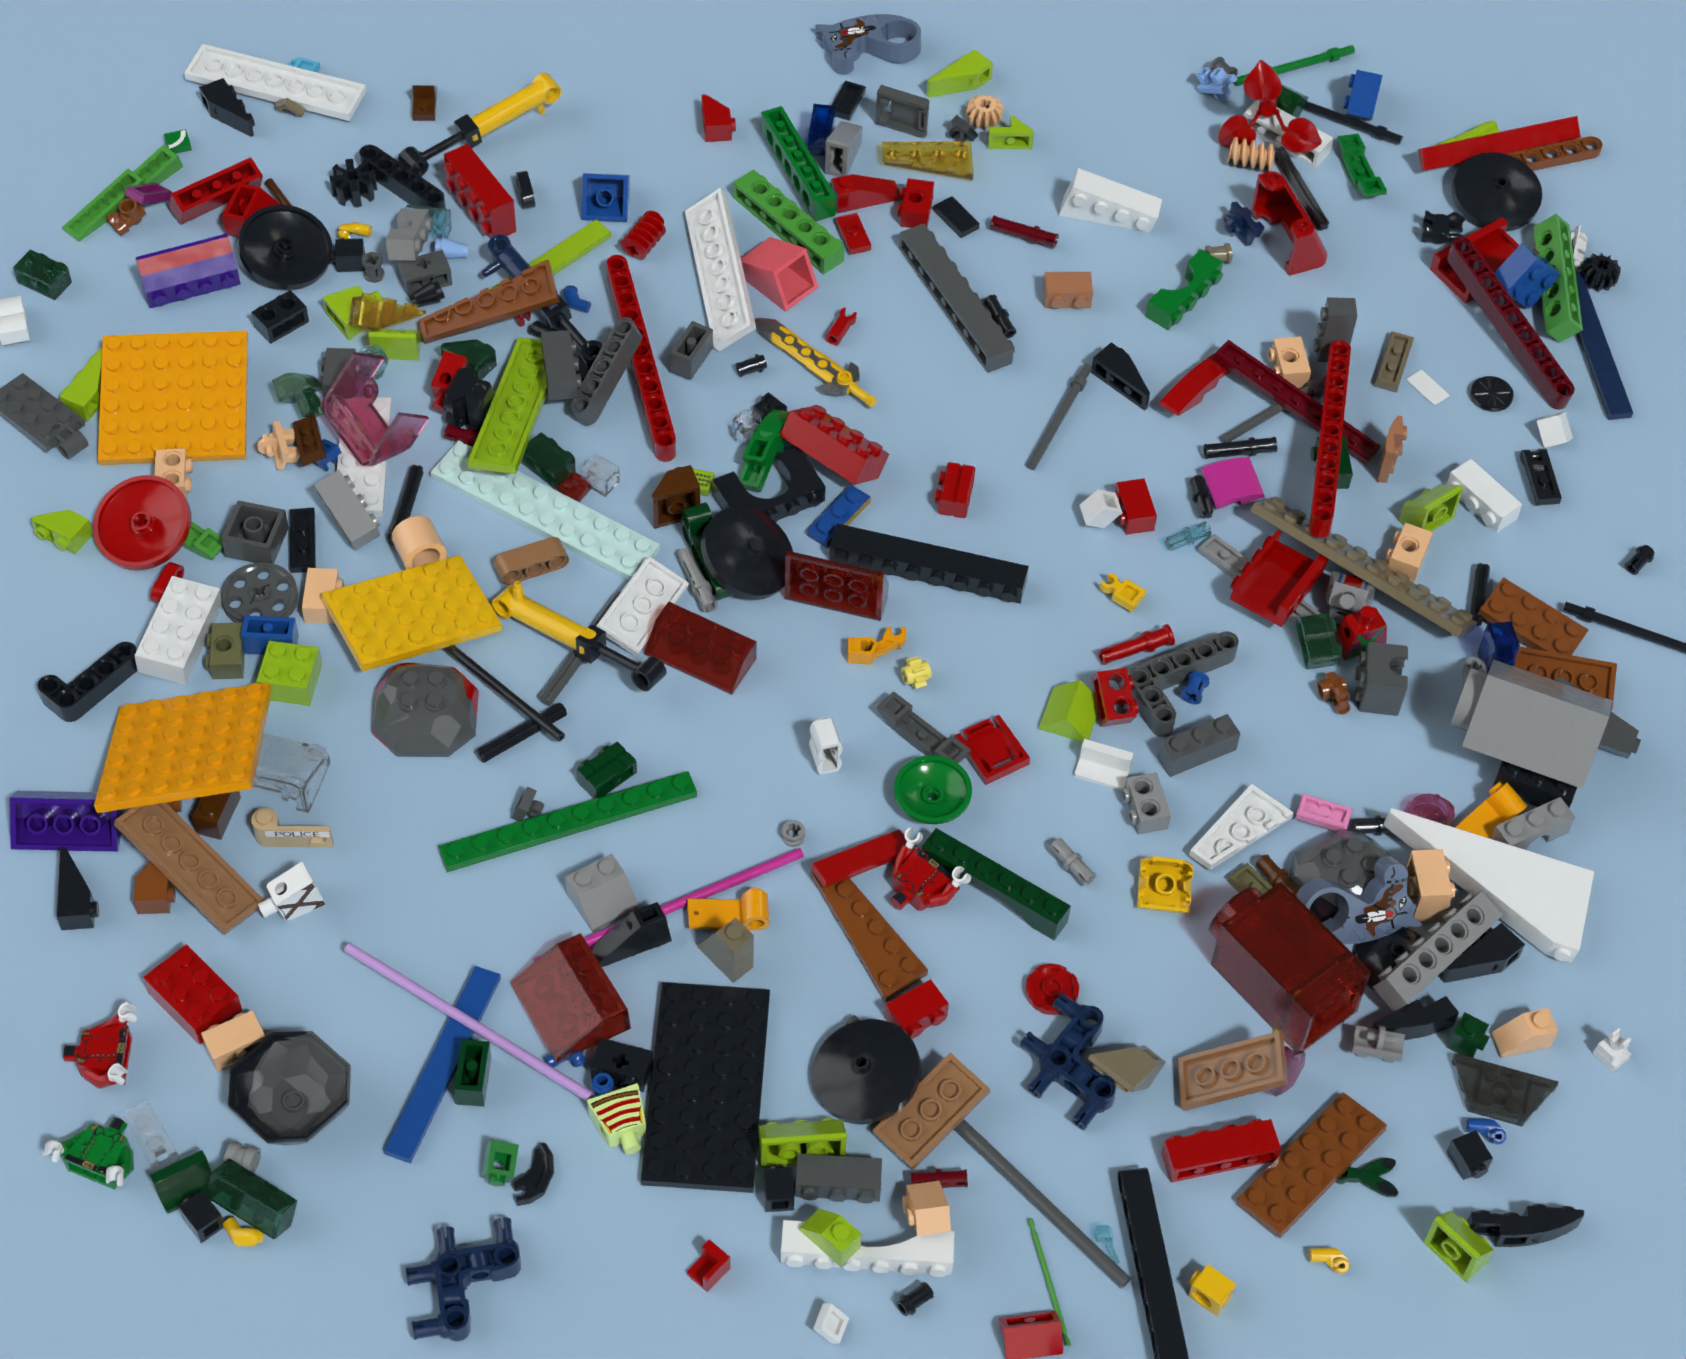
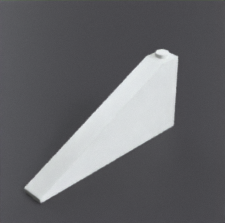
M1390 809L1383 824L1387 829L1414 850L1443 849L1444 857L1450 863L1449 878L1466 892L1471 893L1472 896L1483 891L1502 913L1501 920L1545 955L1554 957L1558 961L1572 963L1580 951L1594 871L1397 809Z

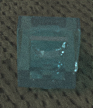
M406 205L405 208L429 209V217L433 218V233L436 234L437 238L442 236L445 238L449 237L452 229L451 209Z

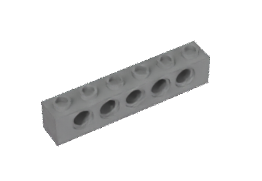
M1483 891L1474 896L1469 893L1458 902L1461 907L1457 910L1455 907L1449 910L1442 917L1445 920L1442 924L1437 922L1426 931L1429 935L1426 939L1423 936L1410 946L1413 949L1410 953L1405 951L1394 960L1397 964L1394 968L1389 966L1378 975L1380 981L1373 988L1393 1012L1408 1004L1503 916Z

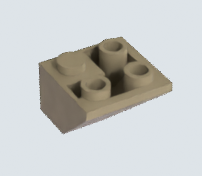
M1145 1045L1094 1053L1088 1057L1094 1063L1093 1068L1097 1072L1105 1076L1108 1074L1115 1080L1114 1084L1127 1093L1129 1091L1135 1092L1148 1089L1166 1063V1061Z

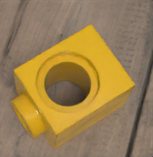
M1207 1264L1202 1272L1197 1270L1188 1283L1191 1285L1188 1297L1215 1316H1218L1233 1296L1236 1283Z

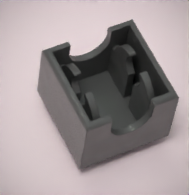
M1369 642L1366 651H1361L1359 666H1356L1355 681H1359V686H1356L1354 701L1359 702L1360 712L1399 715L1408 687V677L1402 676L1405 659L1408 660L1407 646Z

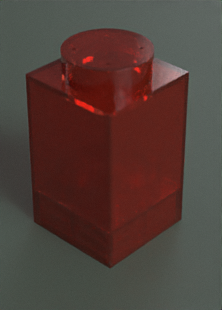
M1279 882L1263 895L1256 887L1246 888L1232 897L1214 916L1209 926V932L1217 941L1210 965L1273 1030L1277 1029L1284 1036V1041L1297 1055H1300L1358 1011L1371 971L1282 882Z

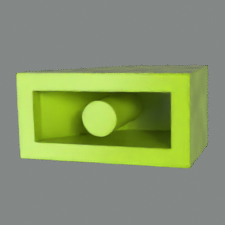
M818 1209L799 1227V1230L840 1267L861 1247L862 1233L844 1217L836 1213Z

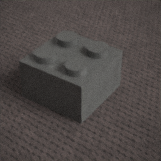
M238 500L221 538L225 557L255 563L266 562L274 564L289 529L286 511L284 509Z

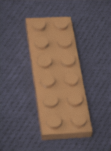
M167 803L134 807L115 819L114 826L224 935L259 910L258 903L264 901V899Z

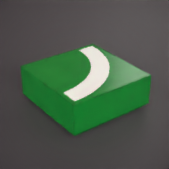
M186 129L164 134L167 148L175 154L192 150Z

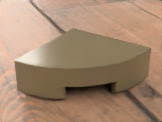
M289 98L277 101L274 107L275 110L281 113H285V111L293 112L296 117L303 116L305 112L304 107Z

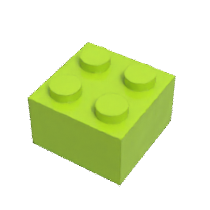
M276 641L268 642L256 683H270L272 688L270 701L311 705L322 667L319 647Z

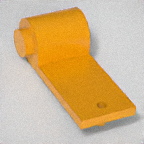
M1499 781L1488 790L1491 795L1454 828L1490 839L1496 825L1516 817L1528 805L1508 782L1502 784Z
M760 888L748 889L741 896V900L687 899L688 929L718 930L734 918H737L749 931L763 930L770 925L768 894Z

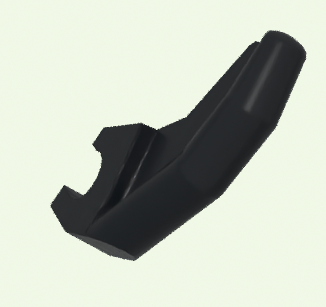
M546 1143L539 1144L538 1148L535 1149L532 1170L514 1182L515 1192L520 1190L526 1192L522 1196H516L517 1206L531 1204L545 1194L554 1174V1155Z

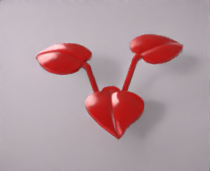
M1263 60L1258 61L1244 81V91L1247 96L1253 100H1260L1255 116L1250 123H1248L1243 115L1230 117L1222 125L1218 135V142L1221 146L1230 148L1235 137H1238L1239 144H1241L1243 139H1247V146H1249L1252 140H1256L1257 134L1252 126L1260 115L1270 117L1275 114L1281 129L1285 131L1281 137V143L1287 150L1294 153L1309 152L1321 145L1322 139L1315 125L1306 118L1300 117L1291 120L1288 128L1284 125L1280 116V110L1277 109V98L1282 90L1281 80L1274 69Z

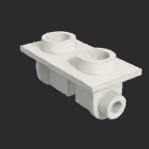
M1580 224L1574 230H1570L1575 271H1579L1582 268L1585 256L1583 254L1586 251L1588 242L1586 234L1580 233Z

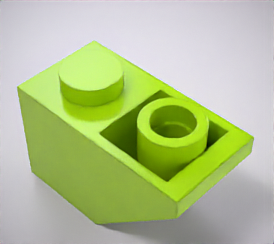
M70 509L36 515L31 518L34 533L39 539L47 540L55 544L60 550H67L74 555L93 536L89 519Z

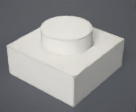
M823 1303L813 1330L831 1344H840L849 1317L832 1303Z

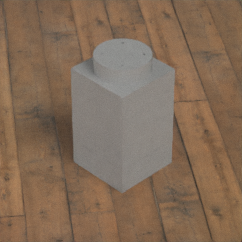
M1493 659L1489 673L1474 668L1470 669L1450 726L1467 731L1462 747L1583 789L1610 717L1612 700Z

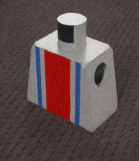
M1332 571L1325 596L1327 603L1331 606L1359 612L1362 607L1372 605L1376 587L1363 579Z

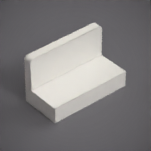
M1084 739L1074 777L1122 791L1132 766L1134 753Z

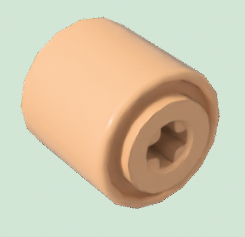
M413 516L401 521L394 528L391 539L406 569L446 559L447 550L431 519L425 516Z

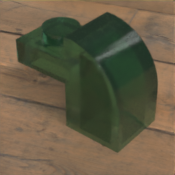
M290 372L272 380L280 403L293 404L297 402L302 417H309L311 415L318 417L323 414L321 401L316 395V391L323 387L314 376Z

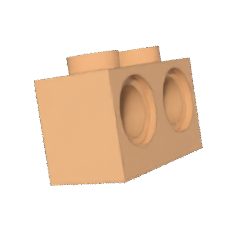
M185 448L156 450L154 476L165 478L175 484L187 499L188 492L192 491L191 477H188V473L193 472L192 458L187 457Z

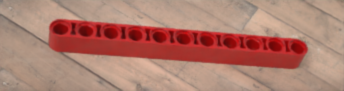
M612 255L607 259V280L618 320L624 317L632 319L642 334L641 343L634 353L630 365L655 457L659 461L669 462L676 456V436L628 262L622 255Z
M1342 340L1331 343L1326 367L1309 532L1317 538H1325L1330 535L1335 511L1351 356L1350 344Z

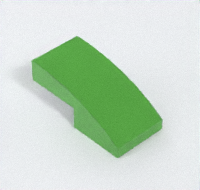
M191 521L188 537L182 547L199 556L213 560L223 549L222 537L210 528L204 530Z

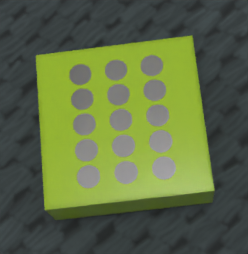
M693 468L700 485V495L709 496L712 488V479H715V473Z

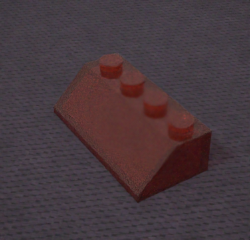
M668 602L654 623L644 655L656 657L662 663L732 695L757 659V641Z

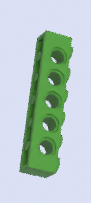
M753 169L733 182V198L783 241L806 248L811 265L823 275L844 262L843 243L833 237L825 227L820 226L808 213L801 210L794 201L789 200L780 189L770 184L763 175H760Z
M1555 214L1533 226V240L1538 254L1546 258L1561 274L1541 297L1543 303L1542 312L1545 320L1544 330L1548 336H1552L1558 342H1562L1581 332L1583 327L1570 225Z

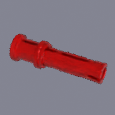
M1165 624L1161 629L1152 632L1147 630L1140 637L1098 650L1099 659L1103 665L1143 651L1151 653L1156 648L1164 645H1174V634L1171 627Z

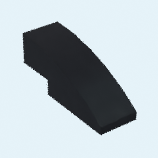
M1447 996L1426 1007H1423L1417 999L1374 1022L1372 1028L1378 1029L1379 1026H1385V1031L1405 1034L1404 1040L1421 1038L1454 1026L1459 1012Z

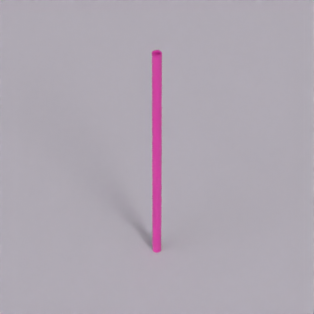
M801 848L795 849L663 904L660 907L663 913L667 915L686 907L687 899H705L799 860L804 857ZM617 924L534 958V963L537 968H540L591 947Z

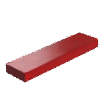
M898 829L812 863L811 870L824 888L894 861L902 844H906L907 840L901 830Z

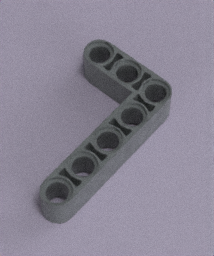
M1228 631L1218 633L1135 666L1129 671V675L1133 679V690H1131L1133 699H1136L1140 714L1155 735L1159 737L1169 736L1173 732L1176 720V711L1163 690L1187 681L1191 671L1207 673L1233 662L1239 644V639L1234 633Z

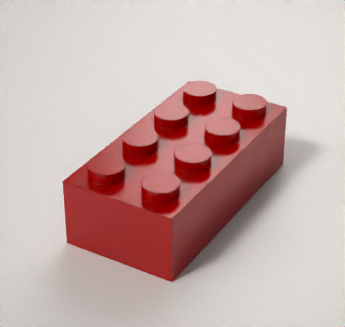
M465 144L445 153L443 170L446 174L444 182L446 189L449 193H453L456 196L458 204L467 210L470 219L477 222L484 236L487 235L491 239L498 234L508 236L515 233L516 220L513 198L472 148Z
M819 405L790 411L780 433L782 438L854 485L879 478L889 457V453L884 451L880 444L867 440L862 432L847 427L842 419L832 417L826 413L827 410Z

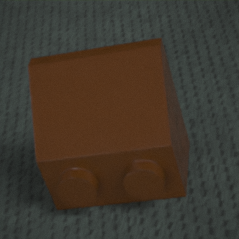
M691 465L667 471L653 492L652 523L654 529L682 522V510L700 504V485Z

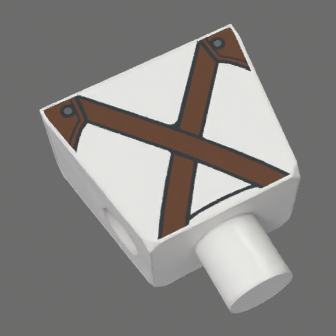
M303 862L269 882L266 887L271 897L258 903L264 918L279 911L285 921L292 920L326 905L315 881Z

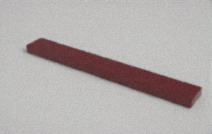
M1229 339L1214 354L1213 359L1318 432L1320 431L1322 404ZM1344 420L1342 436H1346L1349 454L1366 465L1380 450L1381 446Z

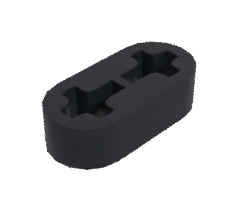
M528 171L516 172V182L523 208L535 207V198Z

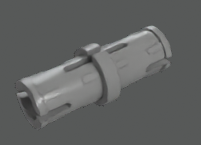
M1058 838L1052 843L1053 846H1050L1049 850L1061 860L1065 870H1070L1083 886L1089 885L1094 880L1093 878L1096 877V874L1082 861V856L1079 853H1075L1062 838Z

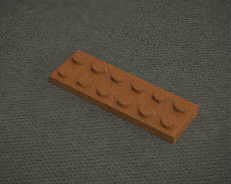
M1343 1092L1237 1198L1236 1205L1278 1238H1281L1337 1181V1178L1341 1177L1346 1172V1169L1386 1131L1387 1124Z

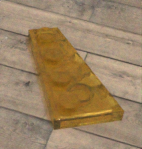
M882 142V163L884 165L973 180L971 142Z

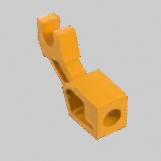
M887 627L882 640L878 642L873 637H848L847 663L871 665L874 659L897 648L901 649L906 644V627H901L899 635L892 634V627Z

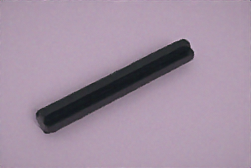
M412 465L409 469L388 536L389 544L394 545L391 539L394 528L411 515L424 473L423 467L420 465Z
M557 703L540 714L553 724L565 717L567 710L562 703ZM529 719L478 748L476 755L482 763H485L541 731L542 728Z

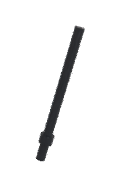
M1308 101L1303 108L1320 116L1373 134L1374 138L1380 140L1386 139L1401 144L1403 139L1402 135L1388 131V128L1378 125L1377 127Z
M1566 602L1563 611L1577 615L1583 621L1589 623L1594 621L1686 653L1685 642L1595 612L1596 609L1588 606L1584 608Z

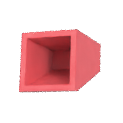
M769 237L741 257L746 282L784 311H787L818 288L807 250L804 247Z

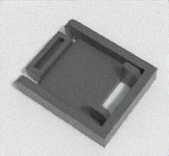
M881 85L877 91L875 124L919 138H925L927 136L930 101L917 95ZM890 101L891 112L884 110V106H888Z

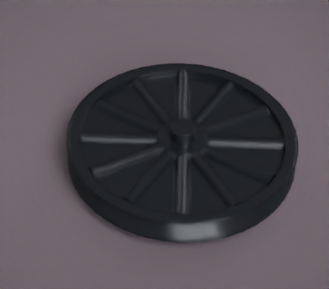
M1485 376L1477 379L1473 383L1470 392L1471 398L1477 406L1493 412L1508 408L1514 397L1512 387L1505 380L1494 376Z

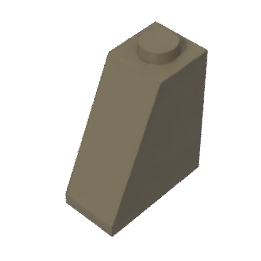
M737 918L731 920L698 945V949L732 983L753 968L754 935Z

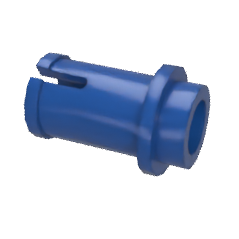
M599 1073L593 1077L591 1082L592 1088L595 1091V1097L612 1092L614 1083L609 1074Z

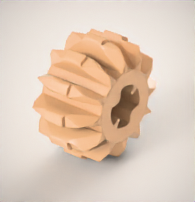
M984 93L982 96L975 95L973 99H969L966 109V116L969 119L970 125H976L977 129L984 127L987 130L988 127H995L997 124H1000L1004 111L1003 104H1001L1000 98H994L993 94L990 96H986Z

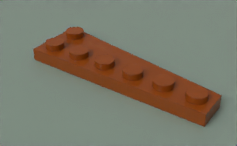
M549 260L521 271V275L511 280L507 278L500 281V285L490 290L487 287L473 298H464L451 306H447L419 319L423 340L427 344L559 303Z
M811 870V878L827 905L830 906L835 919L839 921L844 929L845 936L854 946L859 960L865 965L869 972V977L885 1002L928 975V969L850 878L824 888Z

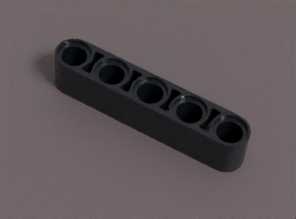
M365 145L360 149V163L362 160L367 161L369 171L375 170L376 182L415 209H429L430 218L440 219L445 216V197L440 189L377 146Z

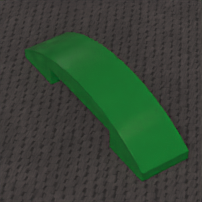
M1359 133L1337 136L1338 148L1344 168L1356 191L1363 197L1387 194V189L1381 177H1375L1364 155L1366 147Z

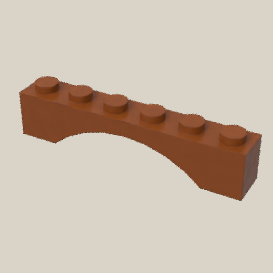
M182 800L166 802L176 813L182 812ZM149 861L146 867L135 877L133 901L137 914L170 913L171 903H175L176 900L175 887H172V883Z

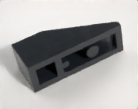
M1111 342L1093 357L1091 373L1145 411L1148 408L1150 392L1130 355L1124 349Z
M61 847L57 919L61 930L94 928L95 918L99 917V903L93 900L89 887L66 847Z

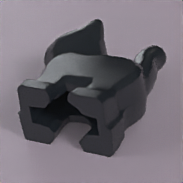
M1425 210L1421 242L1444 244L1446 242H1454L1457 237H1464L1459 233L1463 232L1462 225L1466 218L1457 212L1444 215L1432 214ZM1450 230L1456 231L1458 233L1450 234Z

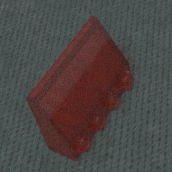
M791 551L786 552L784 599L881 621L889 589V582L885 573Z
M581 933L554 945L510 982L511 987L556 1063L575 1053L597 1045L600 1038L610 1039L631 1029L626 1005Z

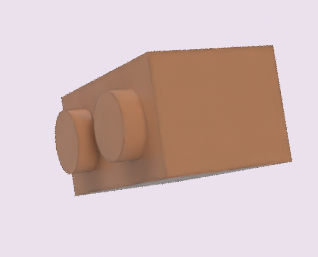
M1045 272L1043 284L1045 308H1091L1093 297L1091 272Z

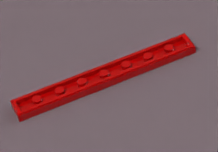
M1578 116L1418 149L1421 171L1463 163L1470 157L1481 153L1497 152L1506 154L1581 138Z

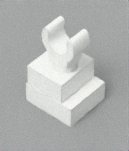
M1619 1027L1603 1039L1593 1052V1055L1612 1073L1631 1056V1053L1627 1050L1631 1038L1628 1037L1624 1040L1619 1034L1621 1030Z

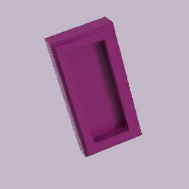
M157 183L126 187L125 191L126 196L140 204L170 200V195L173 193Z

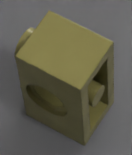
M243 622L212 623V632L207 634V647L210 649V654H206L205 664L206 669L211 670L213 679H244L245 653L241 640Z

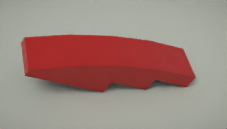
M1213 354L1185 375L1160 400L1159 405L1180 416L1202 402L1204 394L1214 389L1219 379L1231 371L1213 359Z

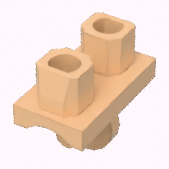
M273 421L274 430L269 435L264 434L262 436V439L257 443V448L260 453L267 454L268 457L273 456L277 470H284L286 463H297L300 454L298 447L287 446L293 445L295 441L294 430L284 429L280 421Z

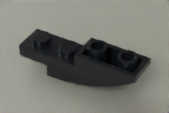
M1534 1204L1527 1206L1522 1216L1514 1212L1493 1214L1486 1210L1471 1212L1467 1222L1477 1235L1495 1236V1247H1520L1540 1244L1569 1233L1579 1226L1584 1217V1210L1575 1209L1571 1206L1552 1208L1546 1207L1543 1204Z

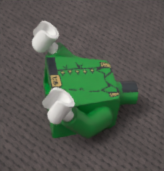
M117 1117L112 1118L107 1128L91 1124L86 1130H82L64 1141H47L43 1152L44 1156L53 1154L51 1160L55 1163L63 1156L67 1171L114 1190L117 1186H123V1180L134 1170L133 1150L128 1139L123 1135L128 1125Z

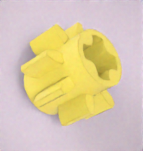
M917 656L906 659L907 665L901 668L905 684H912V687H915V689L927 686L926 680L932 678L931 668L927 660L921 661V658Z

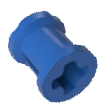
M1191 671L1188 675L1186 687L1182 688L1180 692L1181 698L1190 704L1196 705L1201 703L1203 690L1210 683L1209 677L1203 672Z

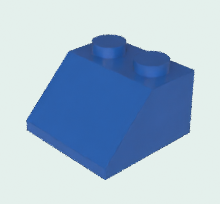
M583 173L582 219L627 222L630 200V175Z

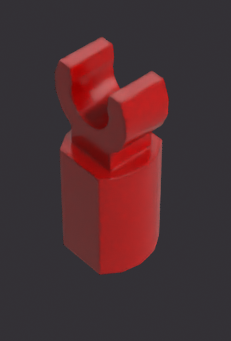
M843 307L839 311V317L825 336L826 341L835 346L839 345L850 326L855 324L857 312L847 317L845 316L846 308Z

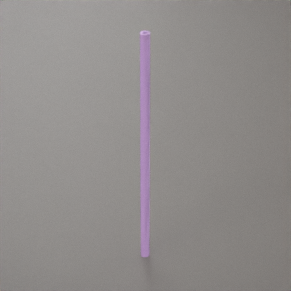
M349 942L346 945L344 952L585 1101L592 1099L594 1092L354 944Z

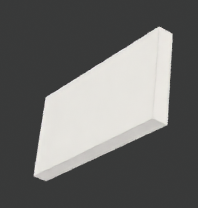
M648 556L596 627L606 631L608 639L637 657L684 593L689 582Z

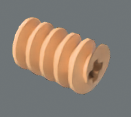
M1235 137L1231 143L1227 164L1232 158L1235 166L1241 160L1242 167H1246L1248 162H1250L1251 169H1254L1257 163H1259L1260 170L1263 171L1265 166L1268 165L1269 172H1271L1275 155L1273 144L1270 143L1267 149H1265L1264 142H1261L1256 147L1255 140H1252L1250 145L1247 146V139H1243L1241 144H1239L1238 137Z

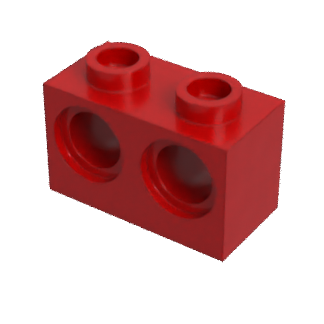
M1127 668L1100 671L1091 678L1101 727L1131 723L1137 717L1139 711L1136 699H1133L1131 691L1133 690V679L1131 675H1128ZM1109 680L1117 682L1119 689H1113L1109 684ZM1114 705H1120L1124 709V714L1117 713Z

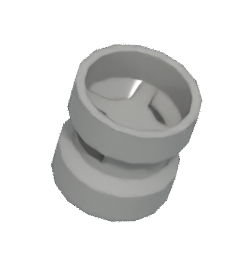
M232 1141L226 1149L223 1167L230 1170L238 1168L243 1174L252 1176L259 1165L261 1149L252 1146L244 1148L242 1143Z

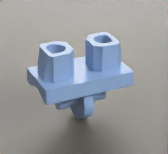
M1203 67L1196 75L1201 82L1197 86L1199 93H1212L1214 98L1219 101L1228 99L1231 93L1229 84L1238 80L1235 74H1226L1223 68L1214 69L1212 72L1209 67Z

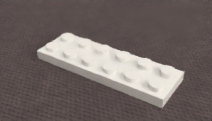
M343 397L339 448L342 453L338 455L337 470H340L343 476L349 475L355 485V488L352 490L356 496L361 494L368 505L365 508L369 515L373 513L376 517H384L392 410L391 397Z

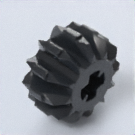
M1603 253L1599 256L1592 254L1591 257L1584 260L1580 273L1583 275L1585 284H1590V289L1595 287L1600 292L1602 288L1609 290L1617 284L1621 267L1618 266V260H1611V255L1606 257Z

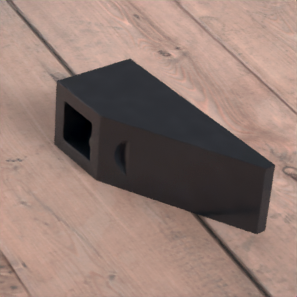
M222 78L199 87L202 104L212 118L250 137L254 136L252 127L255 126L254 119L251 113H246L244 103L241 99H237L232 85H228L225 79Z
M656 902L632 911L588 950V954L596 969L672 942L667 919L659 903Z
M1502 923L1494 929L1490 927L1481 935L1480 941L1476 944H1471L1459 958H1456L1445 969L1442 981L1448 983L1500 973L1520 957L1525 944Z

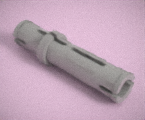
M688 547L681 549L677 553V557L690 580L693 595L698 598L704 612L714 611L718 607V603L712 594L711 584L709 581H706L692 549H688Z

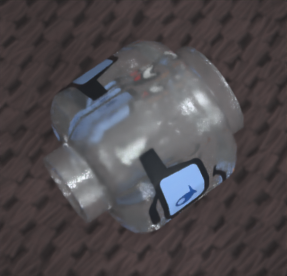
M747 409L740 411L733 418L732 427L738 443L748 445L757 427L762 422V417L759 413Z

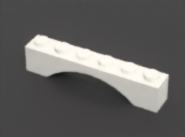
M783 1220L781 1264H786L789 1267L798 1268L803 1265L815 1266L818 1269L839 1267L847 1271L869 1269L876 1273L898 1271L905 1275H915L917 1273H928L934 1277L952 1275L955 1231L915 1236L904 1242L884 1247L861 1246L840 1267L799 1230V1227L805 1221Z

